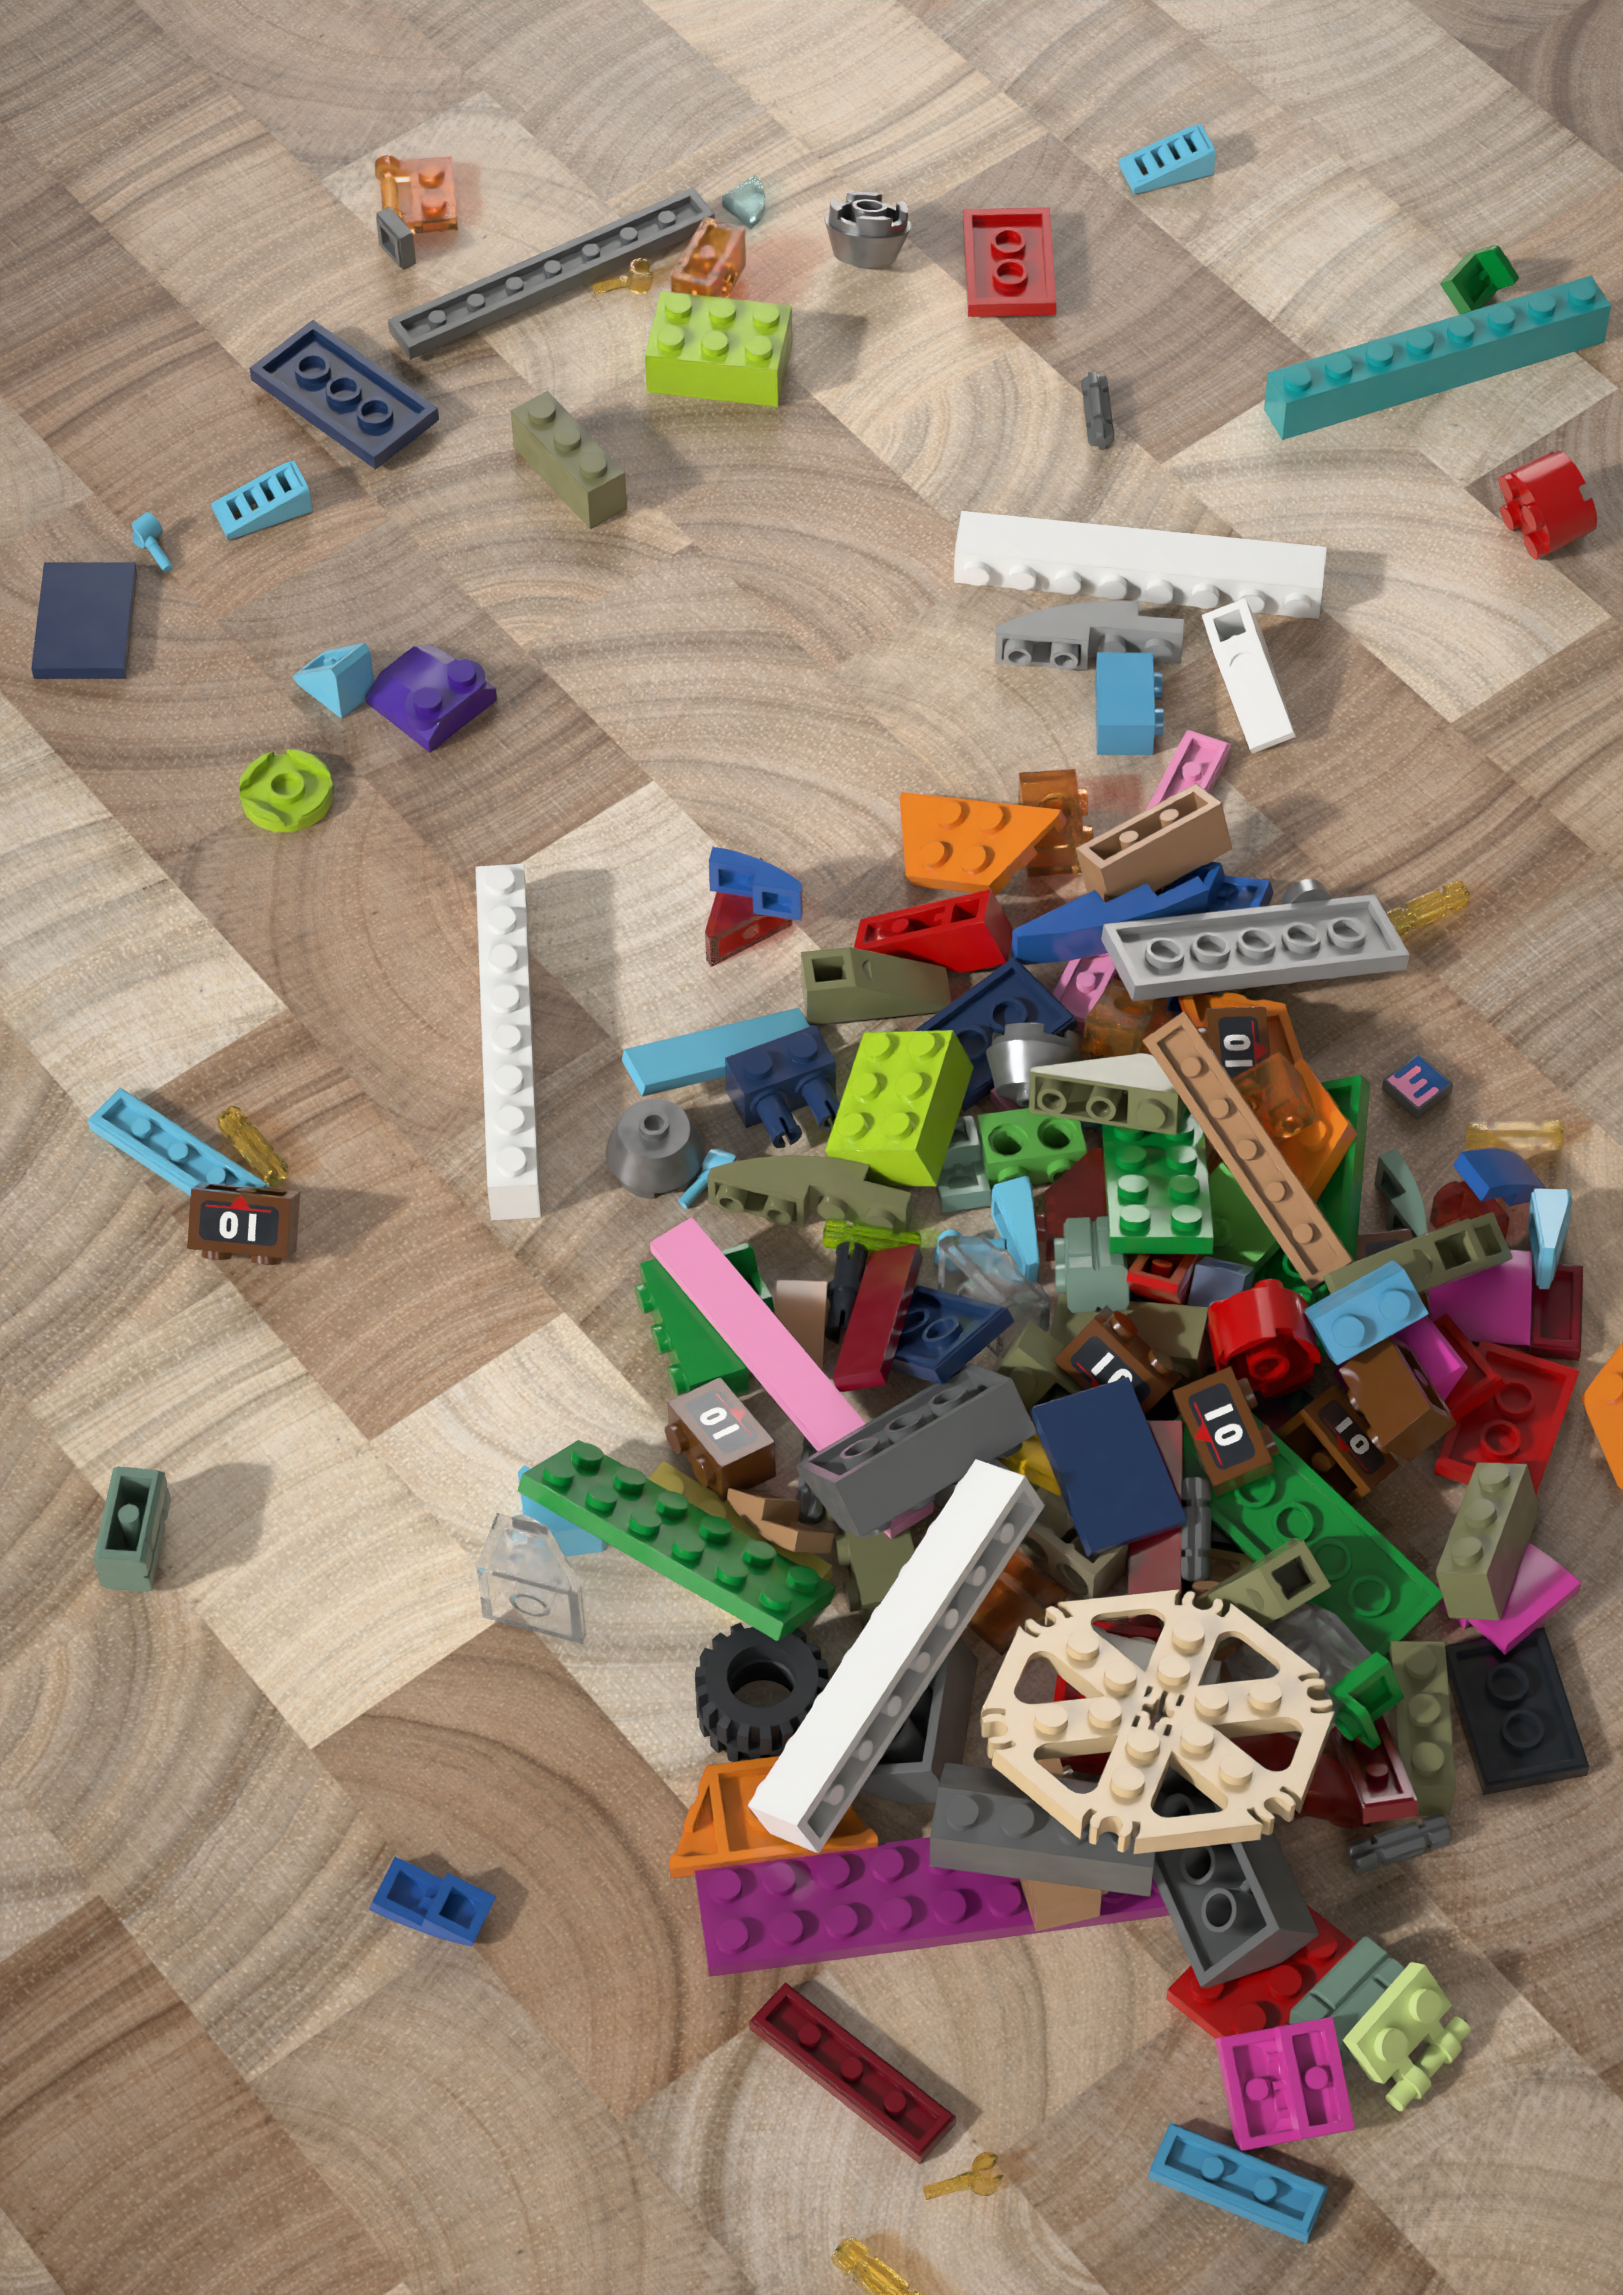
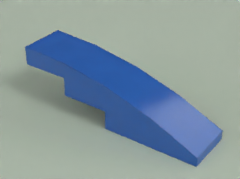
M1195 877L1157 896L1146 883L1107 903L1104 902L1096 890H1093L1013 929L1012 957H1015L1022 965L1070 961L1106 954L1108 952L1101 940L1104 924L1207 913L1209 889L1199 877Z

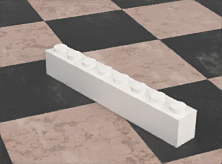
M961 511L954 557V582L975 586L985 585L1015 588L1018 590L1055 592L1065 595L1075 594L1105 597L1108 599L1145 601L1156 604L1195 606L1204 609H1219L1246 598L1253 613L1319 619L1327 547Z
M524 864L477 866L476 894L486 1165L491 1221L541 1218L528 910Z
M975 1459L964 1478L958 1482L954 1493L937 1519L929 1526L918 1548L900 1570L898 1578L881 1604L873 1611L869 1622L852 1648L844 1655L842 1663L823 1692L815 1699L813 1707L796 1733L786 1743L784 1751L765 1780L757 1787L748 1807L770 1834L818 1854L820 1853L1045 1505L1026 1476Z

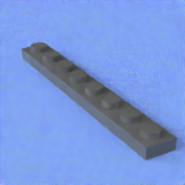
M690 188L388 319L389 333L411 360L715 227V213L694 188Z

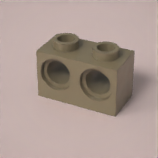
M1040 1487L1036 1493L1045 1506L1016 1551L1081 1600L1101 1598L1125 1574L1128 1544L1087 1557L1063 1495L1058 1496Z

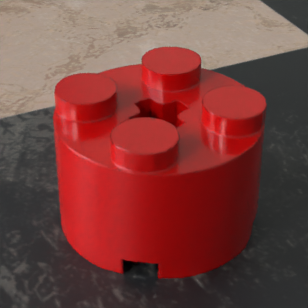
M1558 450L1546 453L1498 478L1499 486L1506 504L1500 507L1502 519L1509 530L1513 531L1519 528L1523 533L1525 547L1533 559L1537 560L1596 530L1597 512L1592 498L1584 501L1579 487L1586 484L1577 466L1564 452Z
M1265 1279L1255 1284L1253 1289L1242 1291L1228 1299L1219 1300L1211 1304L1207 1312L1209 1317L1208 1332L1217 1372L1231 1366L1237 1381L1246 1377L1252 1390L1261 1391L1264 1398L1282 1397L1308 1384L1314 1377L1313 1367L1316 1363L1320 1365L1321 1356L1314 1329L1304 1313L1305 1309L1309 1307L1307 1301L1298 1293L1285 1289L1281 1281Z

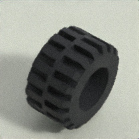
M740 1622L730 1626L731 1635L728 1637L720 1632L712 1639L713 1650L704 1648L700 1655V1667H696L695 1671L696 1710L700 1730L704 1737L710 1736V1746L718 1754L727 1749V1757L731 1762L741 1761L742 1758L752 1760L780 1756L788 1740L796 1733L813 1707L817 1696L823 1692L829 1683V1669L826 1659L821 1660V1649L815 1641L807 1644V1634L796 1628L792 1633L776 1641L754 1627L744 1629ZM760 1680L779 1683L791 1692L785 1700L769 1707L750 1706L734 1696L744 1685Z

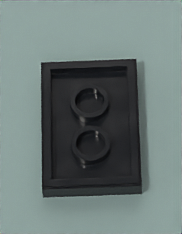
M1544 1627L1536 1628L1505 1655L1487 1638L1445 1645L1448 1683L1483 1795L1588 1775L1589 1764Z

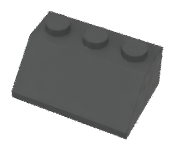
M959 1637L860 1791L905 1805L936 1803L938 1786L945 1762L962 1765L978 1659L961 1637Z

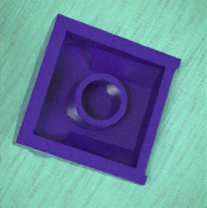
M434 645L413 646L382 670L365 696L368 705L430 753L497 701L496 688L486 681L484 669L477 662L469 659H455Z

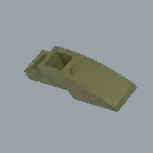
M769 1156L710 1168L708 1174L709 1204L716 1205L730 1213L743 1212L763 1217L777 1225L790 1224L804 1228L809 1213L812 1212L831 1221L843 1220L867 1226L878 1233L886 1234L891 1232L906 1236L911 1223L912 1193L869 1182V1164L821 1156Z
M1491 1212L1471 1220L1469 1218L1388 1248L1324 1275L1323 1278L1330 1294H1333L1394 1260L1404 1268L1420 1296L1435 1288L1502 1265L1513 1259L1494 1213Z

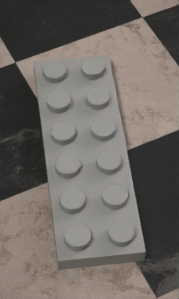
M1375 894L1110 923L1103 925L1101 937L1132 1001L1406 970L1410 956Z

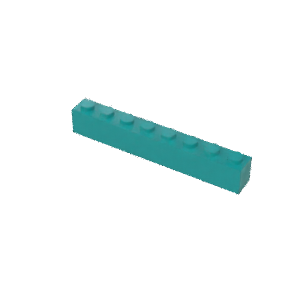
M1592 275L1270 371L1267 373L1264 410L1281 439L1285 440L1605 343L1611 304Z

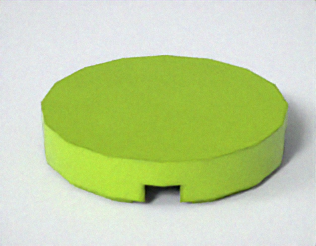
M286 749L287 754L274 755V751L261 755L250 763L240 777L239 784L240 803L246 817L258 827L272 832H296L311 827L325 817L333 803L334 786L327 765L315 755L299 749Z

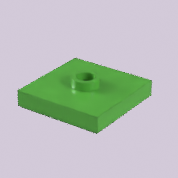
M1221 1162L1208 1177L1213 1226V1254H1203V1258L1208 1256L1254 1267L1255 1276L1280 1248V1245L1226 1164Z

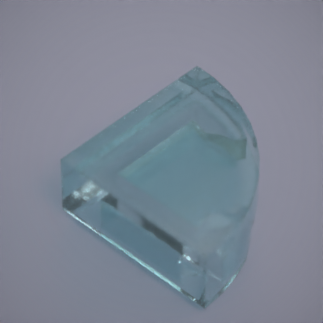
M755 175L722 195V207L750 230L760 222L765 212L763 185Z

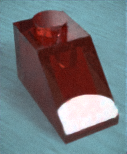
M716 892L705 930L706 961L713 967L792 926L793 919L754 914L753 897Z
M1092 1148L1045 1191L1044 1211L1035 1212L1038 1242L1045 1241L1046 1261H1055L1054 1238H1064L1063 1223L1066 1222L1067 1218L1090 1217L1093 1222L1096 1221L1097 1217L1107 1216L1102 1148Z

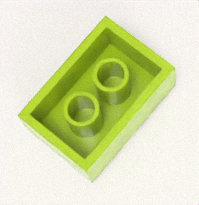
M660 291L645 353L647 393L778 407L792 347V305Z
M954 1031L863 1033L825 1149L829 1158L869 1164V1182L887 1187L937 1186L974 1068Z

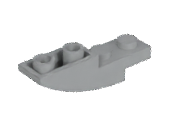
M1093 601L1042 609L1019 616L996 627L995 663L1013 666L1049 667L1061 670H1087L1088 656L1097 657V652L1153 653V662L1181 663L1184 619L1138 616V601Z

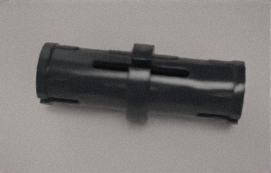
M843 1242L837 1245L834 1279L828 1283L827 1299L831 1303L825 1336L829 1341L839 1344L842 1325H844L846 1334L869 1253L864 1245L857 1242L854 1244L852 1260H850L849 1255L850 1242Z

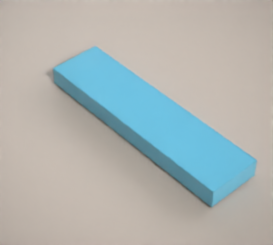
M795 1008L624 1049L622 1062L643 1097L726 1077L725 1057L808 1028L810 1025L800 1008Z
M121 1087L88 1119L91 1131L190 1196L191 1189L201 1182L271 1189L269 1184Z

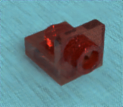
M1464 1180L1460 1183L1452 1181L1439 1189L1433 1198L1430 1222L1438 1229L1458 1218L1460 1221L1468 1218L1471 1220L1493 1212L1506 1241L1510 1218L1496 1199L1481 1202Z

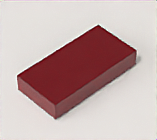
M1532 1262L1529 1355L1579 1361L1582 1339L1583 1266L1558 1264L1550 1289H1539V1285L1536 1284Z

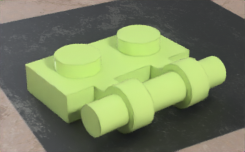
M1415 1962L1408 1964L1343 2039V2042L1370 2081L1385 2084L1392 2076L1396 2084L1385 2098L1398 2111H1403L1413 2098L1419 2100L1431 2087L1430 2078L1443 2063L1451 2064L1462 2051L1461 2042L1471 2032L1469 2025L1457 2016H1454L1443 2028L1439 2020L1452 2004L1426 1965ZM1423 2041L1427 2049L1413 2064L1408 2056Z

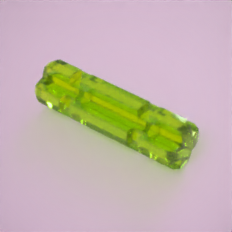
M828 1219L826 1221L822 1236L823 1246L826 1248L836 1249L840 1243L850 1242V1252H854V1244L857 1242L868 1249V1255L872 1251L918 1244L921 1250L922 1244L921 1234L915 1231L901 1229L900 1234L894 1233V1228L854 1222L853 1227L847 1226V1221Z

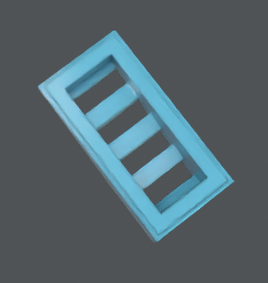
M1202 124L1185 128L1119 159L1118 166L1132 193L1135 195L1213 175L1216 152ZM1163 163L1164 166L1159 168L1157 164ZM1146 167L1148 174L1143 176L1139 168Z
M294 460L268 471L211 503L212 511L228 541L313 512L308 485ZM273 497L275 498L272 501L268 502V499ZM257 504L258 508L252 511L250 505ZM239 509L242 517L235 520L232 511Z
M1023 1176L994 1185V1189H992L991 1216L1001 1238H1004L1005 1248L1023 1289L1030 1292L1037 1290L1040 1259L1032 1183L1028 1176Z
M1534 1189V1192H1531L1527 1233L1530 1250L1532 1251L1536 1284L1539 1285V1289H1550L1568 1232L1572 1193L1566 1189Z

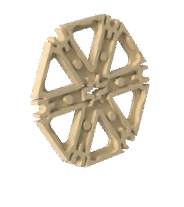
M1179 1589L1058 1602V1608L1050 1606L1046 1609L1045 1625L1047 1627L1038 1625L1031 1618L1025 1623V1632L1019 1626L981 1710L982 1738L990 1737L988 1738L987 1755L988 1758L992 1759V1766L1079 1839L1081 1838L1082 1830L1090 1823L1088 1837L1091 1844L1096 1845L1099 1836L1104 1832H1113L1119 1836L1117 1851L1123 1853L1129 1848L1131 1838L1136 1837L1133 1854L1261 1840L1262 1833L1268 1836L1273 1833L1275 1817L1272 1813L1280 1815L1288 1822L1293 1820L1295 1810L1300 1814L1332 1728L1334 1711H1332L1333 1703L1331 1699L1322 1700L1325 1682L1324 1679H1319L1320 1672L1230 1603L1229 1612L1222 1618L1223 1603L1221 1599L1216 1598L1210 1609L1200 1610L1194 1607L1195 1593L1189 1591L1184 1595L1182 1605H1178ZM1150 1614L1159 1617L1164 1622V1627L1148 1666L1143 1671L1097 1634L1091 1627L1092 1623L1100 1619L1113 1620ZM1228 1637H1237L1243 1640L1275 1665L1279 1671L1276 1676L1271 1678L1202 1685L1219 1643ZM1033 1659L1045 1663L1083 1694L1086 1699L1026 1704L1016 1698L1015 1691L1027 1664ZM1163 1705L1164 1717L1160 1719V1722H1156L1152 1731L1150 1730L1151 1720L1155 1714H1159ZM1290 1731L1302 1733L1291 1765L1283 1771L1265 1769L1228 1739ZM1111 1752L1096 1789L1086 1794L1071 1791L1036 1762V1760ZM1169 1766H1171L1223 1810L1215 1813L1166 1818L1157 1815L1152 1808Z

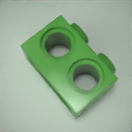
M1029 1108L977 1115V1133L981 1143L982 1163L991 1191L994 1189L995 1184L1023 1176H1028L1032 1185L1046 1183L1066 1184L1074 1179L1085 1178L1087 1149L1080 1120L1029 1113ZM1051 1146H1060L1063 1148H1052ZM1002 1153H1012L1014 1155H1003Z

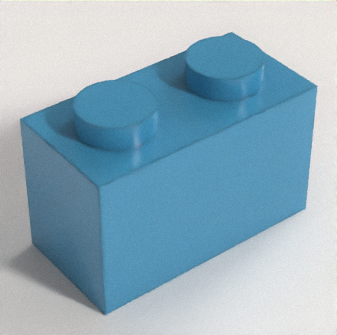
M1097 652L1095 676L1097 755H1153L1154 736H1163L1164 710L1163 708H1155L1154 701L1162 700L1163 676L1162 672H1154L1153 653Z
M1394 1260L1309 1306L1304 1311L1326 1354L1336 1365L1341 1364L1429 1314L1406 1271Z

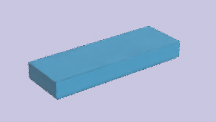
M1170 2122L1149 2170L1148 2177L1153 2181L1306 2244L1329 2188Z

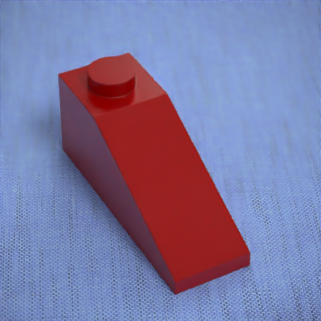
M989 889L860 919L854 948L946 967V971L966 973L979 969H990L1006 963L1011 948L1013 928L992 890Z
M1139 1254L1127 1273L1126 1282L1136 1299L1151 1303L1188 1305L1195 1266L1202 1260L1203 1254Z

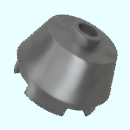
M874 192L847 193L846 201L840 203L832 198L829 213L825 215L824 220L834 256L844 263L864 269L894 263L911 229V223L908 220L909 208L907 204L899 201L895 207L882 203L883 194Z
M1013 1023L1005 1025L1004 1035L993 1032L992 1046L987 1049L986 1055L997 1094L1008 1101L1029 1108L1030 1071L1032 1067L1085 1061L1084 1056L1081 1054L1082 1040L1075 1032L1068 1030L1064 1033V1038L1044 1032L1045 1024Z
M647 1099L630 1106L621 1116L606 1146L607 1163L612 1173L619 1179L620 1185L628 1192L647 1199H655V1193L669 1192L676 1188H680V1192L686 1190L696 1179L705 1157V1143L698 1128L682 1108L673 1102L663 1099Z

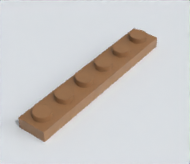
M1182 1012L1146 1037L1143 1042L1308 1288L1314 1292L1326 1284L1323 1278L1324 1275L1354 1263L1355 1261L1186 1012Z

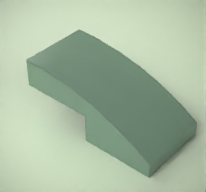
M972 1115L958 1117L936 1186L942 1213L991 1206V1189L982 1163L981 1143Z
M1396 1148L1379 1155L1374 1184L1389 1202L1385 1228L1387 1231L1411 1229L1413 1239L1426 1234V1215L1423 1200L1414 1176L1405 1160Z

